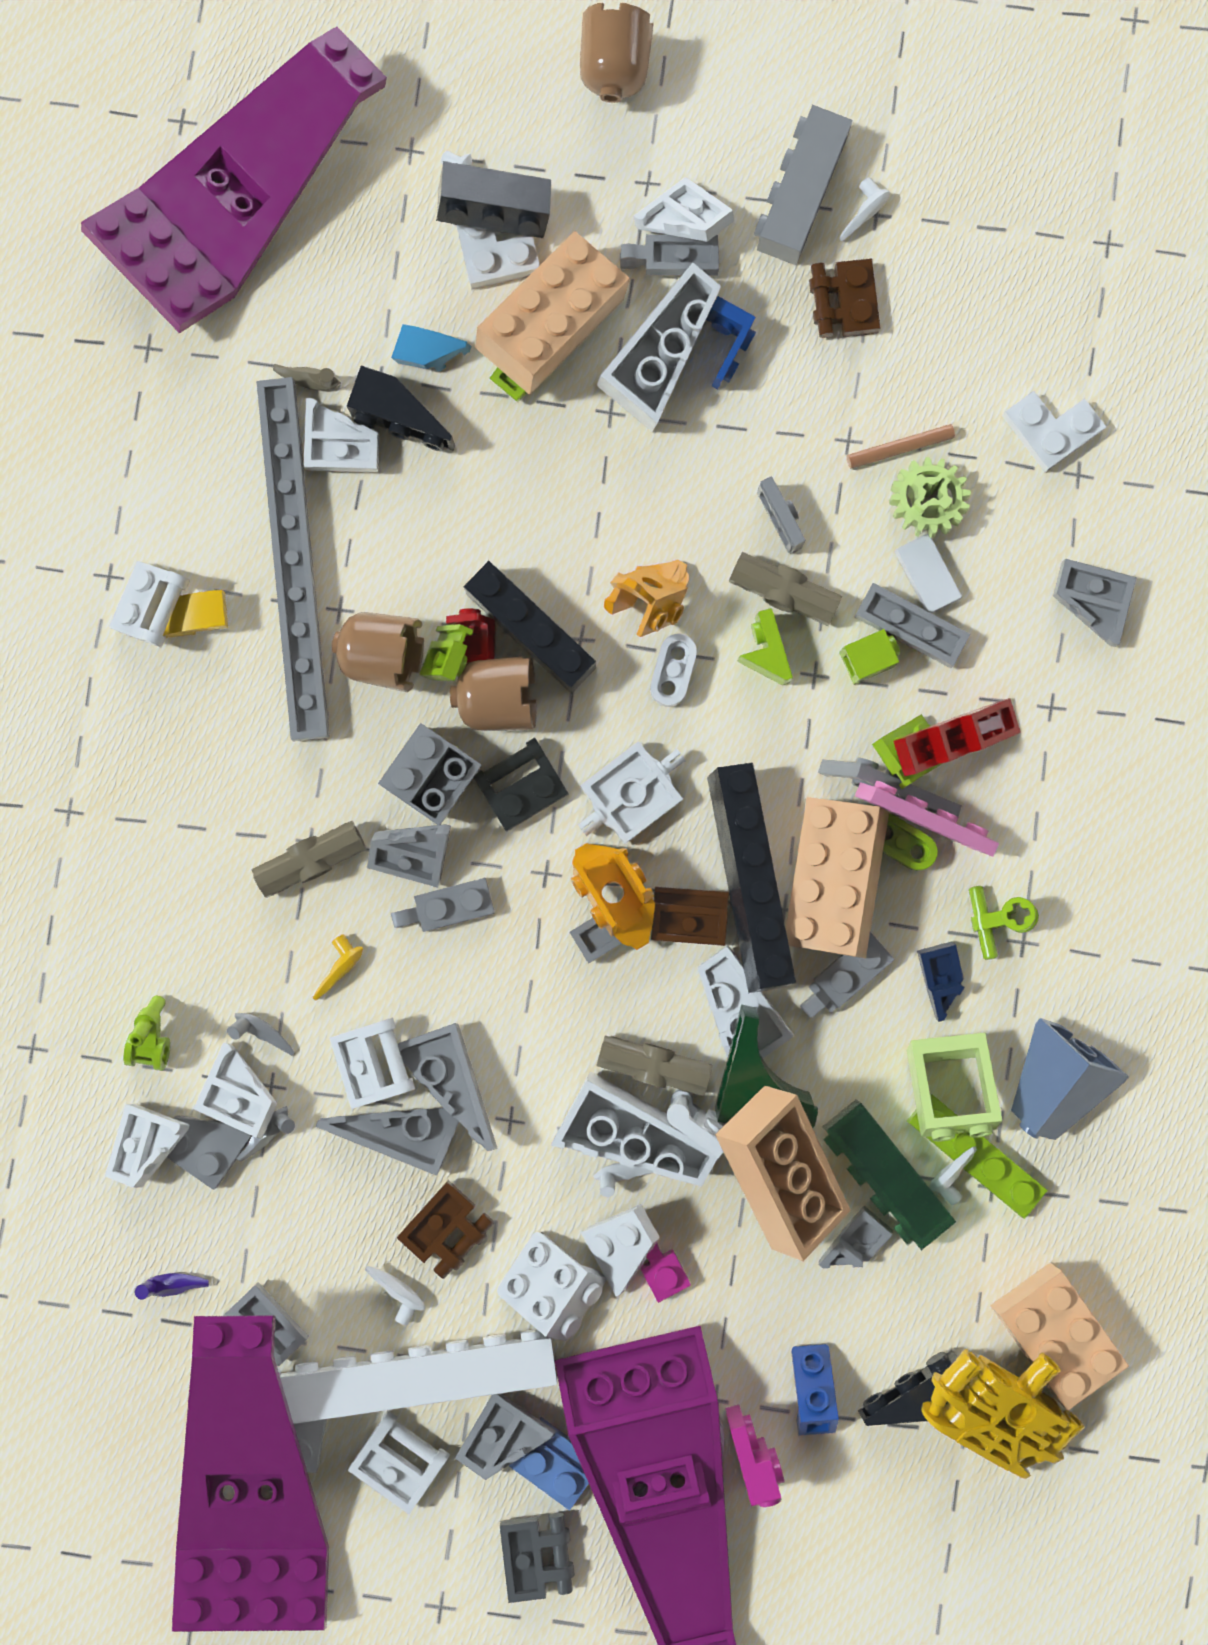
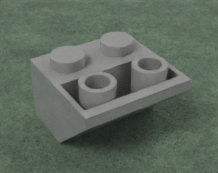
M420 723L378 784L435 824L441 825L482 765Z

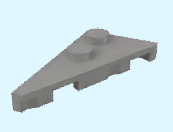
M859 757L856 762L822 759L818 771L821 775L851 778L852 785L859 787L860 782L874 786L876 781H880L898 789L895 794L896 797L905 800L907 795H911L927 802L928 811L936 813L937 809H941L957 817L959 816L962 805L912 784L901 789L899 784L902 781L898 775H892L889 770H886L885 773L877 770L879 764L874 761Z
M453 1023L398 1043L403 1063L411 1070L412 1075L430 1090V1094L451 1116H454L469 1131L468 1134L487 1151L497 1149L459 1024Z
M444 1108L320 1118L316 1127L438 1176L459 1121Z

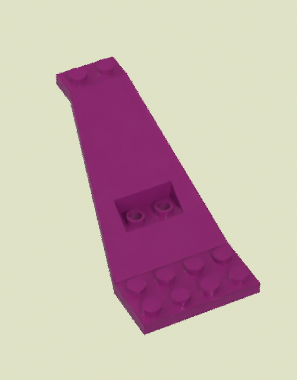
M336 26L304 46L139 188L81 222V232L180 334L236 297L357 105L385 88L387 77Z
M276 1315L194 1316L192 1361L176 1542L172 1632L318 1631L327 1628L329 1544L274 1358ZM226 1485L234 1488L235 1495L233 1499L229 1500L224 1497L223 1488ZM263 1485H269L272 1488L273 1495L271 1499L262 1497L261 1488Z
M701 1326L554 1360L568 1436L657 1644L736 1645L732 1619L719 1403ZM675 1475H682L685 1478V1484L681 1488H674L671 1485V1480ZM638 1484L648 1486V1492L643 1497H637L634 1494V1489Z

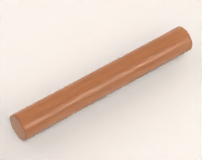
M952 424L848 454V466L850 469L953 439L955 438L954 428Z

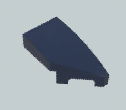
M953 941L917 950L929 999L938 1022L945 1020L948 1015L946 1012L957 995H961L965 988L961 984L964 978L957 947Z

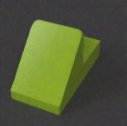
M769 608L759 611L755 617L756 623L751 624V629L756 644H762L763 649L742 654L737 661L780 685L789 684L793 676L773 610Z

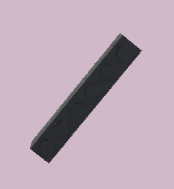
M751 762L717 767L707 777L748 994L784 988L795 984L796 979L754 765Z

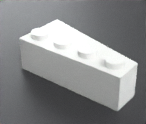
M695 263L689 266L600 375L597 386L651 432H653L721 288L716 281Z
M591 1071L551 1146L562 1149L566 1147L577 1150L591 1157L597 1158L599 1156L620 1162V1165L631 1168L635 1166L650 1170L654 1174L701 1187L718 1159L672 1126L667 1120V1113Z

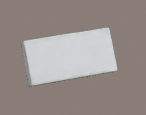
M928 533L894 551L924 610L934 613L962 598Z

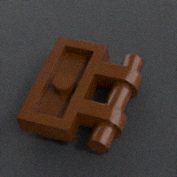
M872 258L836 262L834 267L835 277L826 276L824 263L811 265L812 278L809 280L810 293L814 294L816 310L813 311L814 324L818 325L819 337L828 338L833 336L832 324L840 323L843 337L879 333L881 328ZM837 292L839 308L834 309L830 307L828 293Z
M447 1180L402 1230L397 1239L423 1263L433 1253L437 1254L442 1260L433 1270L439 1277L445 1279L453 1269L457 1271L465 1262L463 1258L475 1244L480 1245L487 1238L486 1232L492 1227L494 1221L485 1213L475 1223L468 1219L466 1216L475 1207V1204L453 1183ZM458 1227L464 1235L451 1248L444 1241Z

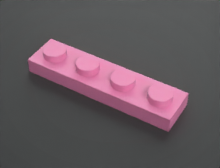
M876 781L874 786L860 782L855 793L856 797L975 851L994 856L999 843L986 837L989 832L988 830L969 822L966 828L956 824L959 817L941 809H937L936 814L926 810L927 802L911 795H907L905 800L896 797L895 794L898 789L883 782Z

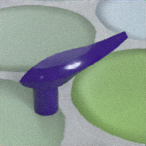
M162 1274L147 1279L144 1283L138 1285L134 1293L140 1300L150 1296H173L190 1289L209 1287V1280L187 1274Z

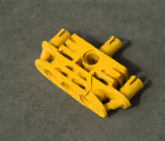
M964 1349L942 1375L937 1372L933 1373L932 1382L935 1388L931 1397L932 1402H924L921 1408L923 1415L935 1429L955 1440L960 1445L1023 1479L1031 1476L1027 1468L1036 1463L1040 1464L1044 1461L1057 1463L1063 1460L1064 1456L1061 1451L1084 1429L1083 1423L1076 1415L1066 1409L1062 1411L1052 1397L1042 1392L1043 1388L1061 1372L1055 1361L1043 1352L1039 1354L1032 1365L1020 1377H1017L984 1356L980 1355L977 1358L972 1352Z

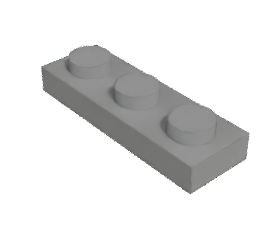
M872 583L854 616L879 631L885 629L887 635H892L896 640L949 668L955 665L970 636L968 632L875 583Z

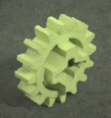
M926 457L922 466H919L913 460L908 467L909 472L901 469L897 476L899 481H894L890 491L895 494L891 495L889 505L898 506L894 511L893 518L903 517L905 519L902 526L904 530L911 525L916 527L915 536L919 537L923 530L928 531L930 538L935 537L938 529L944 535H947L951 530V524L958 527L963 519L961 514H966L970 505L964 501L968 500L971 490L962 489L967 478L966 476L955 477L958 468L956 465L949 470L945 469V459L941 458L937 465H932L930 457ZM948 488L952 493L953 499L948 496ZM906 491L908 492L907 496L912 500V507L908 504ZM935 491H938L935 498L933 497L930 501L927 500L923 505H921L924 498H927L929 495H933Z

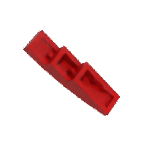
M1011 698L926 727L893 740L905 777L920 773L935 765L950 762L968 753L983 750L1017 735L1021 731Z

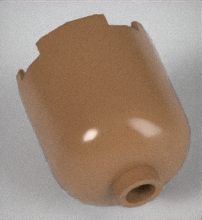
M597 3L589 6L583 12L580 77L585 87L600 96L602 101L618 103L621 99L635 95L645 85L654 24L650 23V14L640 7L620 3L619 10H603L604 3Z
M359 612L349 617L340 632L337 631L334 634L332 652L337 654L340 670L346 677L357 682L409 692L414 686L412 682H409L412 672L419 673L421 668L424 638L417 637V628L421 629L423 624L422 621L416 618Z
M532 658L487 659L466 664L462 674L457 679V685L450 686L451 707L458 708L460 718L464 724L480 731H527V729L535 728L537 703L536 699L529 700V684L535 683Z

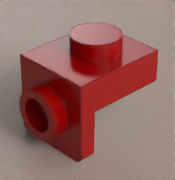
M473 608L460 609L459 615L446 616V624H460L473 630L472 635L465 636L463 644L467 645L464 654L467 656L466 664L477 660L495 659L494 619L481 615V610Z

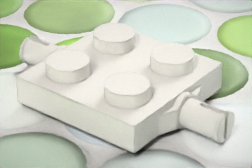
M638 741L581 784L580 787L591 800L595 811L581 823L577 824L582 830L591 822H594L583 830L586 837L604 823L613 829L622 842L626 844L680 803L683 798L672 785L669 775L671 771L683 762H686L682 755L670 764L672 760L681 754L679 750L675 749V751L659 762L650 756Z

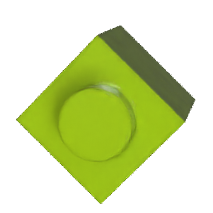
M882 629L844 646L839 654L855 685L894 668L899 663L897 656H900V649L895 638L892 635L888 636L885 629Z

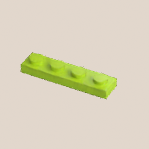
M930 1093L934 1118L958 1116ZM915 1110L907 1122L920 1132L917 1110ZM970 1132L955 1134L954 1139L947 1141H933L932 1136L926 1137L953 1161L970 1148L976 1146L977 1150L974 1156L963 1169L1023 1219L1028 1216L1048 1191L984 1137H970Z

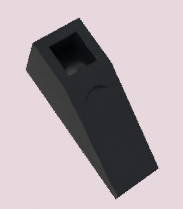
M362 365L360 366L347 403V408L355 423L370 429H374L375 425L389 429V434L402 440H408L409 437L422 440L424 446L441 452L444 448L454 451L455 443L452 435L395 376Z
M951 1350L948 1353L939 1352L928 1359L926 1362L927 1366L915 1374L913 1372L904 1374L894 1383L895 1387L884 1394L878 1392L867 1398L863 1402L864 1407L858 1410L865 1425L873 1426L928 1421L923 1415L921 1408L924 1402H932L931 1397L935 1388L932 1382L933 1373L937 1372L942 1375L957 1359L955 1353Z

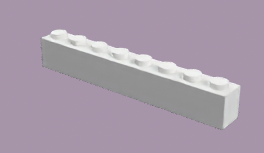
M537 1329L520 1332L521 1338L506 1340V1335L500 1334L484 1337V1344L469 1346L468 1340H458L446 1343V1349L431 1351V1345L409 1348V1355L394 1357L393 1351H382L371 1354V1360L356 1362V1356H348L334 1359L333 1366L318 1368V1362H307L295 1365V1371L281 1373L280 1367H277L294 1424L557 1385L552 1338L545 1337Z

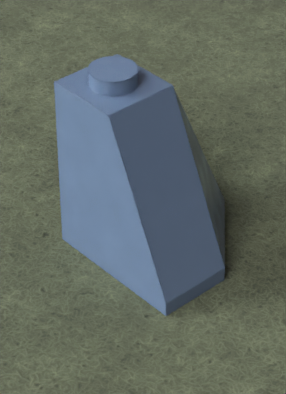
M1042 1018L1035 1024L1011 1111L1021 1120L1020 1127L1030 1136L1036 1139L1041 1136L1056 1140L1125 1083L1129 1076L1104 1053L1092 1045L1090 1047L1076 1038L1070 1040L1073 1036L1071 1031L1060 1024Z

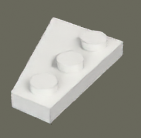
M729 945L697 967L727 1058L741 1004L756 1007L760 1019L757 1040L762 1058L793 1038L794 1034L762 991L748 994L743 964Z

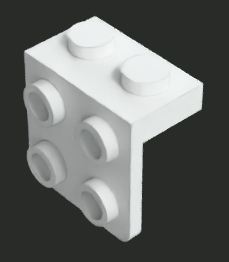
M536 1232L531 1236L499 1284L497 1293L545 1337L567 1341L568 1338L572 1337L579 1330L582 1323L581 1319L588 1308L600 1298L603 1291L602 1287L607 1279L600 1271L580 1265L546 1235Z

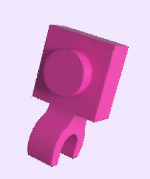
M656 1243L653 1249L646 1255L649 1262L643 1264L640 1269L659 1303L691 1286V1283L674 1250L671 1249L663 1254L658 1243Z

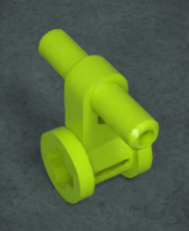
M974 886L968 890L974 914L971 917L974 932H978L982 955L985 960L998 957L992 929L1007 926L1015 932L1026 933L1031 931L1038 923L1039 914L1037 908L1025 898H1011L1003 905L1001 911L989 913L983 887ZM1017 906H1021L1025 911H1030V915L1024 917V924L1022 925L1015 919H1011V915L1016 913Z
M153 996L147 1007L139 1011L134 1020V1029L126 1040L123 1055L124 1065L133 1067L138 1063L151 1065L154 1070L163 1071L165 1069L170 1054V1039L160 1037V1013L166 1004L163 997Z

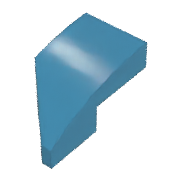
M402 324L391 358L398 364L424 369L433 367L436 371L440 372L446 368V362L460 353L466 355L470 352L472 346L468 342L452 336Z

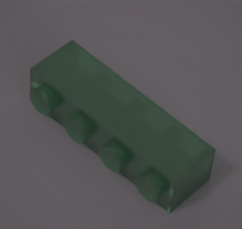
M855 1099L822 1126L828 1134L823 1141L836 1157L842 1153L851 1163L846 1170L860 1187L867 1183L875 1193L870 1200L883 1216L889 1212L899 1223L893 1229L907 1246L914 1242L922 1251L956 1223L955 1219L860 1101Z

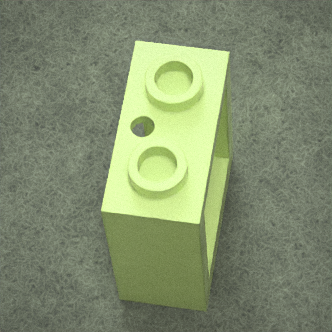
M986 1032L911 1040L906 1052L921 1137L932 1136L933 1141H947L954 1139L955 1134L970 1132V1137H984L993 1134V1130H996L1002 1122ZM976 1058L986 1113L934 1118L925 1063Z

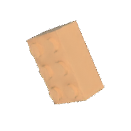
M1052 1263L1047 1264L990 1305L1031 1364L1043 1352L1059 1366L1061 1372L1046 1386L1067 1411L1129 1367L1064 1273Z

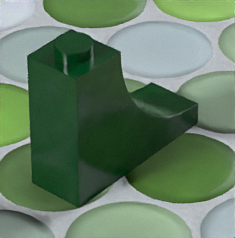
M741 1004L715 1104L717 1122L727 1123L764 1086L796 1094L812 1128H814L818 1107L814 1106L810 1092L786 1083L768 1067L758 1049L757 1036L760 1019L756 1007Z

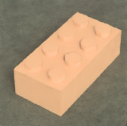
M574 231L477 327L475 348L530 395L624 300L630 278Z
M807 797L786 922L789 946L866 959L888 824V811L879 806Z
M764 1086L715 1134L771 1249L804 1262L851 1211L796 1094Z

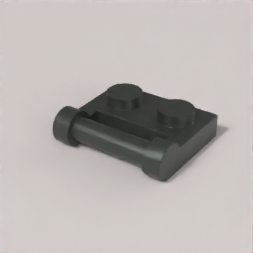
M535 737L526 742L527 746L484 772L482 769L479 770L474 776L476 783L506 832L569 795ZM531 760H536L540 767L539 769L496 794L491 784Z

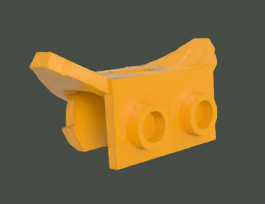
M680 560L650 566H637L635 571L624 575L618 572L610 582L614 589L610 596L605 599L604 608L613 615L633 607L638 597L646 602L648 607L636 634L639 637L652 632H658L664 627L676 624L683 613L684 606L681 604L688 589L689 574L687 573V564ZM646 583L653 584V585H655V586L658 587V588L649 586V585H647Z
M586 843L575 849V856L572 861L574 877L571 878V882L581 898L587 896L593 906L590 909V913L600 929L606 927L611 937L615 936L622 944L632 946L636 950L647 945L653 925L655 902L652 889H646L643 885L646 882V878L636 862L633 864L629 863L626 848L616 849ZM609 883L619 884L623 888L624 896L617 903H609L602 896L603 888Z

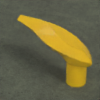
M344 934L332 941L341 957L334 963L329 975L317 988L313 996L315 1001L345 976L361 958L363 947L357 946L353 948Z

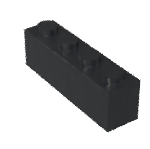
M489 560L463 586L466 595L491 619H494L511 638L571 694L597 668L596 660Z

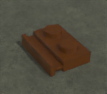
M655 887V911L651 940L725 946L729 892Z

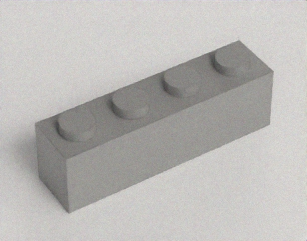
M813 104L807 118L800 116L793 138L798 139L794 150L788 148L780 167V170L784 171L785 174L781 183L774 181L767 203L772 204L768 216L761 214L754 235L759 237L757 251L797 266L848 138L852 119Z

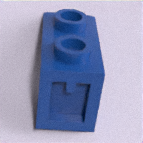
M717 296L706 320L711 322V326L719 333L724 335L732 334L737 338L712 384V387L717 390L722 380L730 383L740 364L734 361L739 348L746 352L756 334V331L750 329L756 317Z
M826 1344L794 1346L791 1354L798 1403L796 1419L798 1436L836 1433L839 1418L829 1346Z

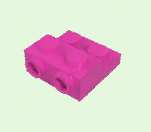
M739 1404L725 1408L751 1506L759 1504L760 1507H770L780 1503L782 1499L778 1484L785 1483L775 1447L767 1449L764 1437H756L750 1414L743 1416Z

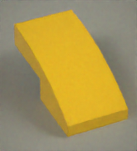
M221 589L180 595L163 636L168 638L196 635L195 632L228 628L225 592Z

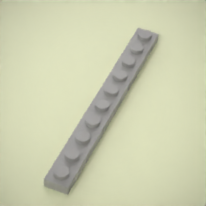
M293 377L256 381L290 736L293 742L330 738L296 386Z

